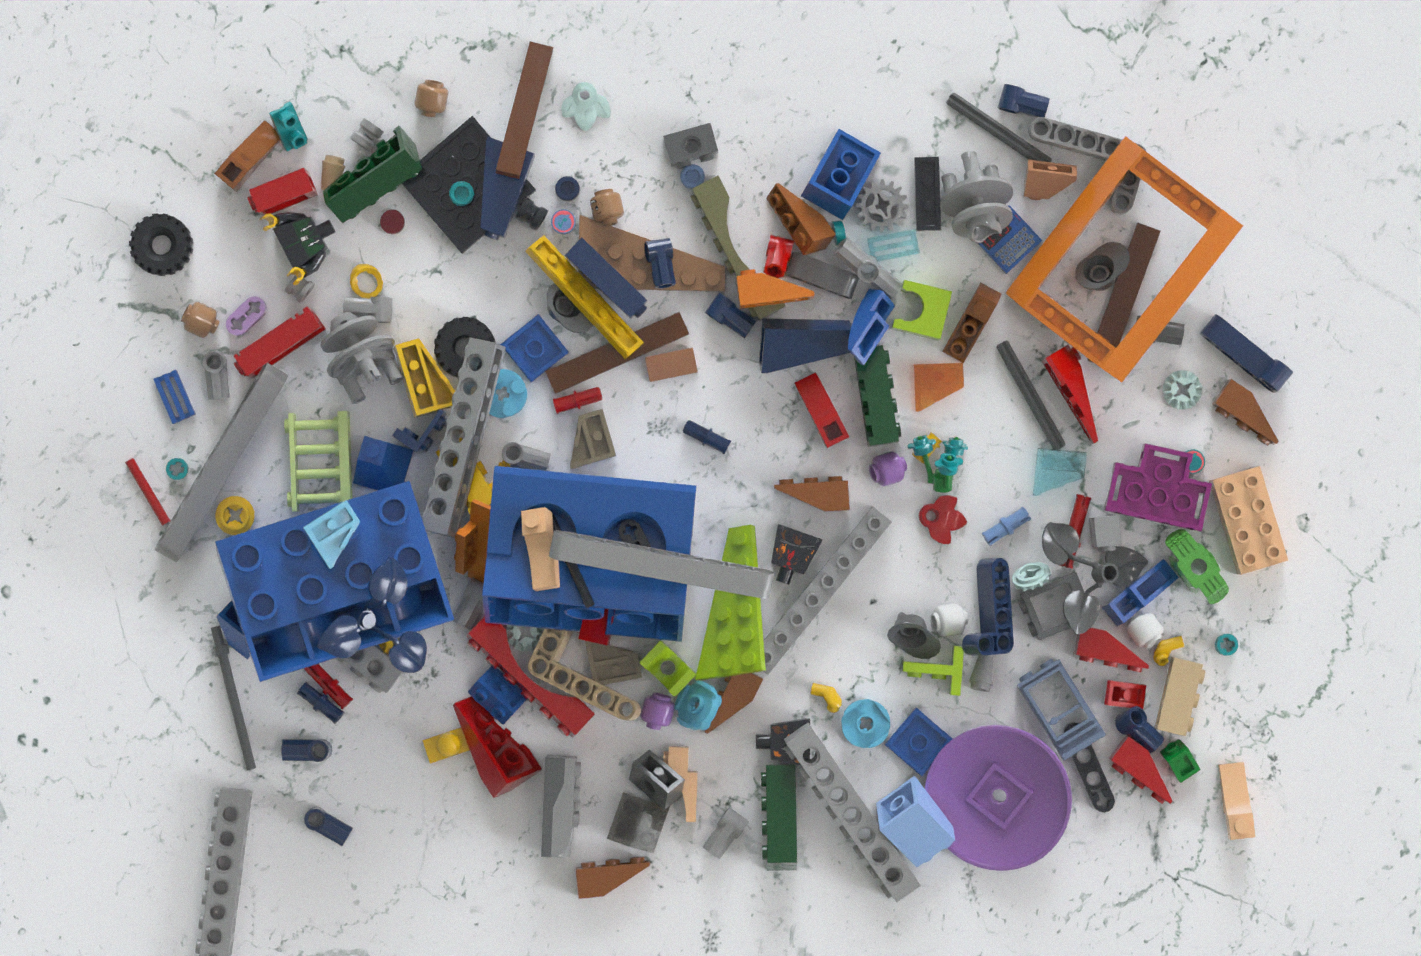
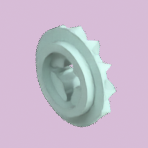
M1179 370L1173 372L1166 378L1163 384V396L1166 402L1176 409H1189L1196 405L1201 398L1202 385L1199 378L1190 371ZM1179 383L1182 386L1191 384L1186 390L1190 398L1184 394L1174 396L1179 390L1177 386Z
M1028 563L1015 571L1012 581L1016 589H1022L1023 591L1028 589L1034 590L1036 587H1043V583H1047L1052 574L1049 566L1045 563Z
M507 625V639L513 648L517 650L532 651L535 649L545 628L531 627L530 633L535 638L526 636L519 641L521 635L519 628L514 625Z

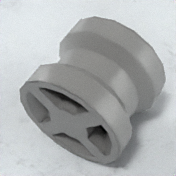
M294 276L285 288V292L294 295L296 301L302 303L310 294L315 284L303 278L298 285H293V282L297 279Z

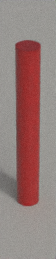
M134 458L126 461L125 464L161 525H166L170 522V519Z

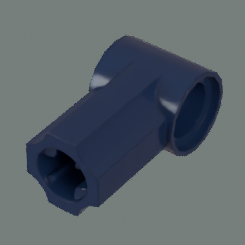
M1004 84L997 108L1014 114L1023 113L1037 118L1045 117L1050 98L1026 92L1025 89L1015 85Z
M670 238L645 241V257L647 262L650 263L654 288L664 289L675 286L676 281L672 264L673 247Z
M721 293L716 295L705 311L709 317L721 325H726L744 339L757 322L754 318L737 308L734 302Z
M1132 707L1119 714L1115 719L1116 729L1123 735L1130 734L1150 754L1155 752L1165 740L1147 722V715L1140 707Z
M283 739L281 746L282 761L321 762L327 760L332 755V745L325 739ZM316 744L324 746L325 754L323 757H318L314 753Z
M321 807L310 808L304 817V823L307 828L320 833L340 846H343L353 827L330 815ZM313 812L320 813L323 818L322 823L319 825L312 824L309 820V815Z

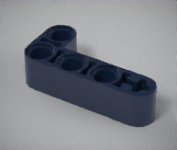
M1217 314L1211 318L1200 332L1203 338L1272 393H1277L1293 374V371L1278 359L1274 360Z
M986 558L978 562L976 569L980 633L967 634L962 641L963 651L970 656L1007 654L1014 646L1009 566L1003 558Z

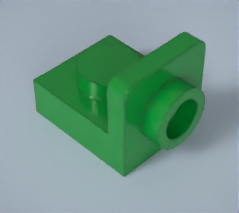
M1180 739L1170 742L1160 751L1161 756L1166 760L1180 783L1201 770L1188 747Z

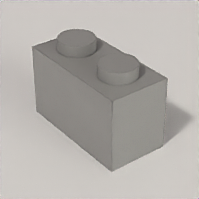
M1119 515L1089 518L1092 547H1098V552L1116 550L1115 545H1122Z

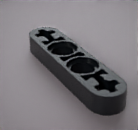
M1068 723L1064 727L1063 733L1070 730L1071 727H1075L1079 723ZM1091 744L1085 748L1091 754L1088 762H1079L1077 753L1072 758L1094 808L1099 812H1109L1114 807L1115 799ZM1093 771L1098 772L1100 775V782L1094 786L1087 782V775ZM1103 785L1106 788L1101 790L1103 796L1110 798L1105 808L1102 805H1097V802L1100 800L1098 793L1095 792L1092 795L1091 790L1099 789Z

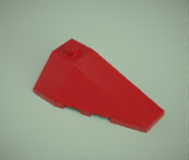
M1066 345L1041 360L1089 441L1091 444L1098 442L1082 367L1079 363L1081 356L1077 349Z

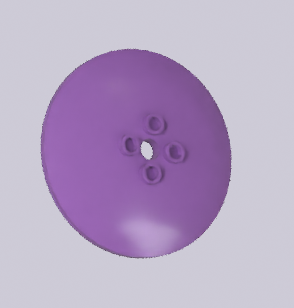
M987 725L961 733L947 743L938 753L926 778L925 790L954 829L955 841L947 849L961 860L979 868L1006 871L1026 867L1037 862L1057 845L1070 819L1072 809L1071 786L1061 761L1043 741L1018 728L1003 725ZM997 789L1003 790L1006 793V800H996L993 792Z

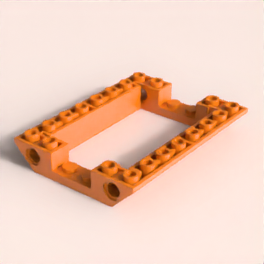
M1125 136L1005 293L1088 359L1120 382H1123L1244 225ZM1131 171L1205 227L1207 231L1117 348H1115L1107 339L1093 331L1063 308L1056 300L1038 288H1041Z

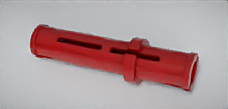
M1076 494L1069 525L1076 530L1080 541L1092 498ZM1068 557L1067 561L1059 566L1073 569L1074 561Z
M320 664L303 668L323 689L322 692L325 695L328 694L342 710L353 701V698L339 685V681L333 679Z

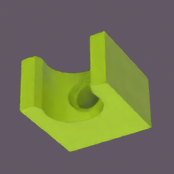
M904 280L901 291L914 294L920 299L922 313L919 318L913 321H904L900 318L894 319L891 329L939 341L952 291Z
M662 640L639 662L674 697L696 675V672ZM664 661L674 663L675 671L672 674L667 675L662 672L661 664Z

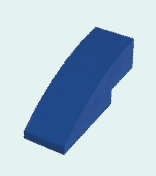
M869 288L861 301L851 326L848 350L861 365L866 363L889 328L885 321L895 307L894 303L882 290Z
M1162 559L1111 599L1102 609L1118 627L1140 609L1148 605L1179 577L1165 559Z

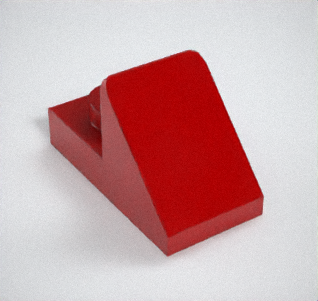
M1107 680L1104 705L1126 708L1137 706L1143 709L1147 685Z

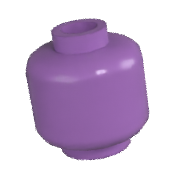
M893 451L875 456L872 464L869 465L872 480L881 486H889L901 482L905 471H907L905 459L899 457Z
M653 692L652 695L645 697L640 717L643 721L647 722L646 727L660 730L661 727L671 724L675 704L671 701L670 696Z

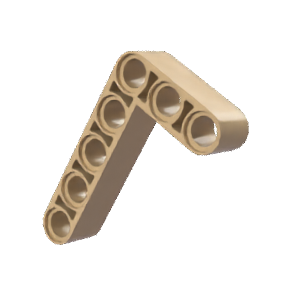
M544 629L528 662L530 674L619 719L634 721L639 717L641 708L637 701L559 663L573 631ZM555 638L557 646L553 651H549L547 643L550 639ZM544 660L546 669L544 672L539 673L537 671V664L539 661ZM566 671L568 675L567 681L560 684L558 675L560 672ZM586 681L589 684V691L582 695L579 687L581 683ZM605 692H608L611 696V700L607 705H603L601 702V696ZM626 703H630L633 708L629 716H625L622 711Z

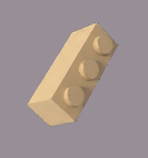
M1171 657L1155 729L1186 736L1187 731L1191 732L1194 718L1191 717L1192 709L1197 708L1200 694L1196 693L1198 684H1202L1205 677V670L1202 669L1203 664Z

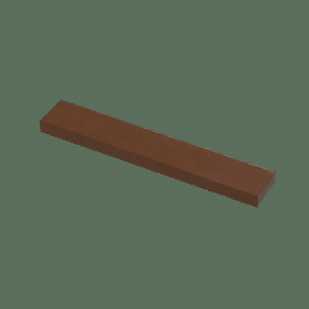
M529 42L498 159L496 174L520 179L554 47Z
M1141 223L1136 224L1127 249L1130 256L1129 264L1116 279L1097 331L1115 348H1117L1122 339L1161 232Z
M680 312L635 331L644 343L626 359L611 343H608L545 371L555 394L689 335Z

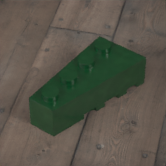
M400 126L393 130L395 135L387 142L382 139L376 145L378 149L370 157L363 156L357 161L358 163L352 172H344L323 191L325 204L342 223L355 218L360 211L376 204L382 196L388 192L395 191L401 183L407 179L414 178L422 170L416 144Z
M883 345L876 346L864 365H861L854 357L868 447L899 442V437H901L900 423H896L894 414L898 413L896 398L892 399L890 390L894 388L892 374H888L886 366L890 364L889 351L884 350Z
M766 765V772H761V787H766V796H761L762 811H766V821H762V836H767V845H762V860H767V871L797 870L796 765Z

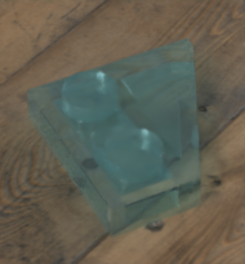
M1037 448L1033 496L1041 495V493L1053 488L1056 489L1064 486L1066 483L1084 478L1087 453Z

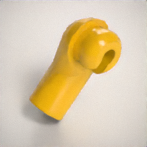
M1182 636L1165 639L1158 643L1153 653V660L1157 665H1167L1171 651L1184 647Z
M812 683L810 695L823 697L827 703V710L831 713L838 712L842 705V699L835 688Z

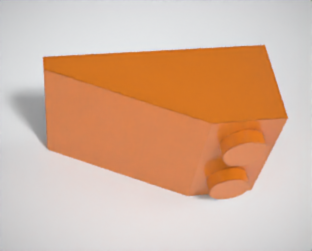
M755 269L741 271L740 276H736L740 309L813 300L814 291L763 273H756Z

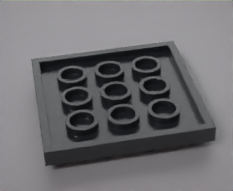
M473 116L420 160L422 170L414 178L407 179L402 183L462 254L485 234V231L481 230L480 227L486 140L490 135ZM526 180L517 207L536 192V189L528 180ZM465 181L472 186L474 199L469 205L457 206L452 202L449 191L454 183Z

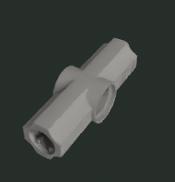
M848 237L842 240L833 252L839 260L858 275L862 282L868 283L876 290H882L889 299L894 298L903 286L897 278L878 263L874 256L868 255ZM865 265H871L875 268L870 273H865L861 270Z

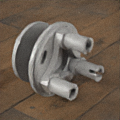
M970 151V158L968 152H964L961 155L965 169L963 181L957 183L954 173H947L941 177L945 194L940 200V206L943 213L954 217L951 225L956 235L969 238L976 243H982L992 234H1001L1002 229L1007 227L1012 221V210L1006 204L1013 196V188L1008 181L999 177L997 165H987L982 171L979 168L977 153Z
M346 312L338 315L331 321L330 333L324 337L320 346L326 353L344 350L329 363L327 373L330 377L337 378L340 385L344 386L352 404H358L366 399L357 381L358 376L364 374L368 384L374 383L372 374L376 381L381 379L382 375L377 369L378 366L384 370L390 385L398 384L404 379V376L394 360L395 355L392 350L395 341L391 335H378L365 339L377 327L378 322L375 317H357L351 312Z

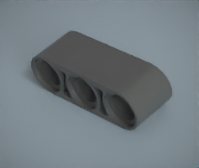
M796 251L793 252L785 273L789 277L847 299H852L859 281L858 275L807 255L803 256L802 253Z

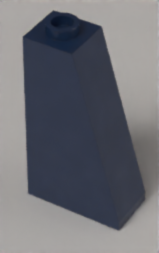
M487 137L480 228L485 231L484 236L498 241L499 237L505 238L535 154L529 151L526 152L520 179L496 174L503 142Z
M582 237L565 254L566 259L630 319L634 316L639 318L646 311L647 307L645 304L648 302L647 299Z
M762 318L758 362L761 373L779 371L850 353L848 350V340L852 326L850 320Z

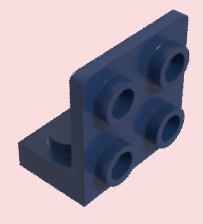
M439 409L419 441H417L419 435L406 427L403 431L397 428L392 436L416 453L427 452L434 442L431 437L435 431L440 432L445 426V416L447 413Z

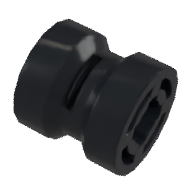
M527 198L520 207L515 219L520 222H527L530 228L537 231L549 210L536 206L534 201Z

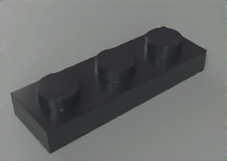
M914 157L916 232L941 231L939 157Z

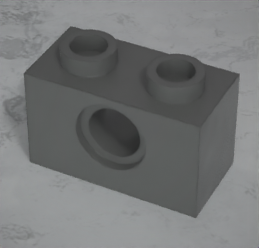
M711 123L663 136L671 167L677 166V169L691 166L690 161L700 159L701 162L715 159L714 155L718 154ZM695 141L699 146L698 150L695 153H688L684 148L687 142Z
M650 749L632 763L629 780L663 810L681 797L685 782L684 778Z

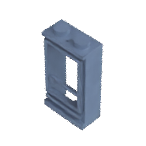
M1051 658L1040 665L1042 670L1033 675L1030 671L1020 677L1021 683L1017 684V688L1064 762L1100 738L1105 737L1106 733L1065 670L1060 659L1054 662ZM1059 671L1079 704L1058 717L1051 718L1050 722H1047L1028 690ZM1082 707L1088 719L1057 737L1050 725L1057 724L1060 719Z

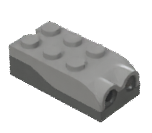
M547 755L545 757L541 857L567 858L571 855L574 827L578 828L579 811H575V803L580 801V786H576V778L581 776V762H577V756Z

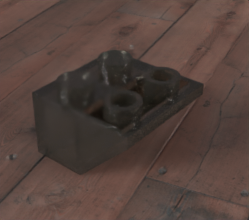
M624 790L607 839L631 848L654 853L670 806L663 810L653 800Z

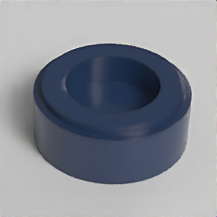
M565 176L557 181L555 191L561 200L572 201L579 195L580 186L576 179Z

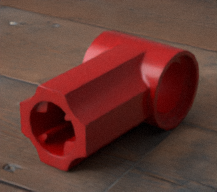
M770 235L763 273L775 278L784 277L787 261H790L794 240Z

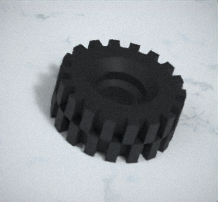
M155 213L150 217L142 218V222H137L135 230L131 231L130 236L132 238L129 241V246L131 247L130 254L135 259L134 262L143 270L153 275L176 274V271H181L184 268V264L190 261V254H193V238H191V232L185 224L174 216L164 213ZM164 235L170 239L171 248L166 254H157L152 247L153 240L157 236Z
M457 317L450 322L447 321L437 332L438 335L434 340V354L442 369L458 378V372L462 368L464 357L459 356L455 350L456 343L460 339H469L471 337L490 342L496 341L490 329L481 321L475 318ZM482 361L478 363L477 371L482 367Z

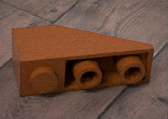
M264 120L228 156L214 174L237 192L280 142L276 129Z
M776 183L766 199L803 256L825 250L836 234L824 216L781 184Z
M980 282L942 352L964 363L1002 294Z
M1229 379L1212 403V405L1217 407L1215 412L1226 419L1229 416L1237 421L1235 425L1245 432H1248L1250 429L1256 433V439L1267 446L1270 443L1272 445L1277 444L1278 439L1253 393L1233 379Z
M842 476L828 477V482H818V477L803 478V483L794 484L793 479L779 480V485H774V489L824 512L850 510L848 480L843 481Z
M754 673L725 677L724 681L728 684L724 692L719 690L717 693L721 696L722 703L718 707L710 727L704 732L710 733L751 703L763 681L762 677Z
M644 856L632 857L630 862L620 863V859L605 860V865H596L595 861L582 862L581 867L576 868L578 898L605 896L649 867L650 860H645Z

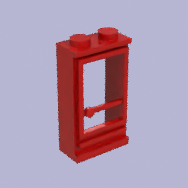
M306 306L302 309L303 314H295V319L289 318L239 352L240 355H233L236 359V362L233 364L241 375L255 378L265 364L274 365L325 331L326 328L313 309Z

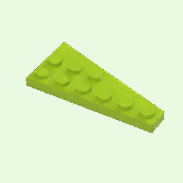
M750 524L728 529L722 561L758 568L754 525ZM715 590L695 680L702 681L766 671L760 598Z

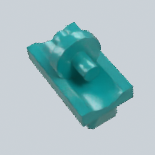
M290 101L280 109L269 113L281 143L287 152L307 144L308 138Z

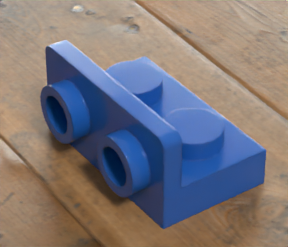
M491 666L468 690V693L493 718L504 725L526 699L521 695L522 690L518 686L509 684L503 677L504 673L498 668L494 669Z

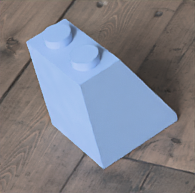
M915 776L876 803L880 831L916 867L930 861L935 854L942 849H947L955 841L952 824Z

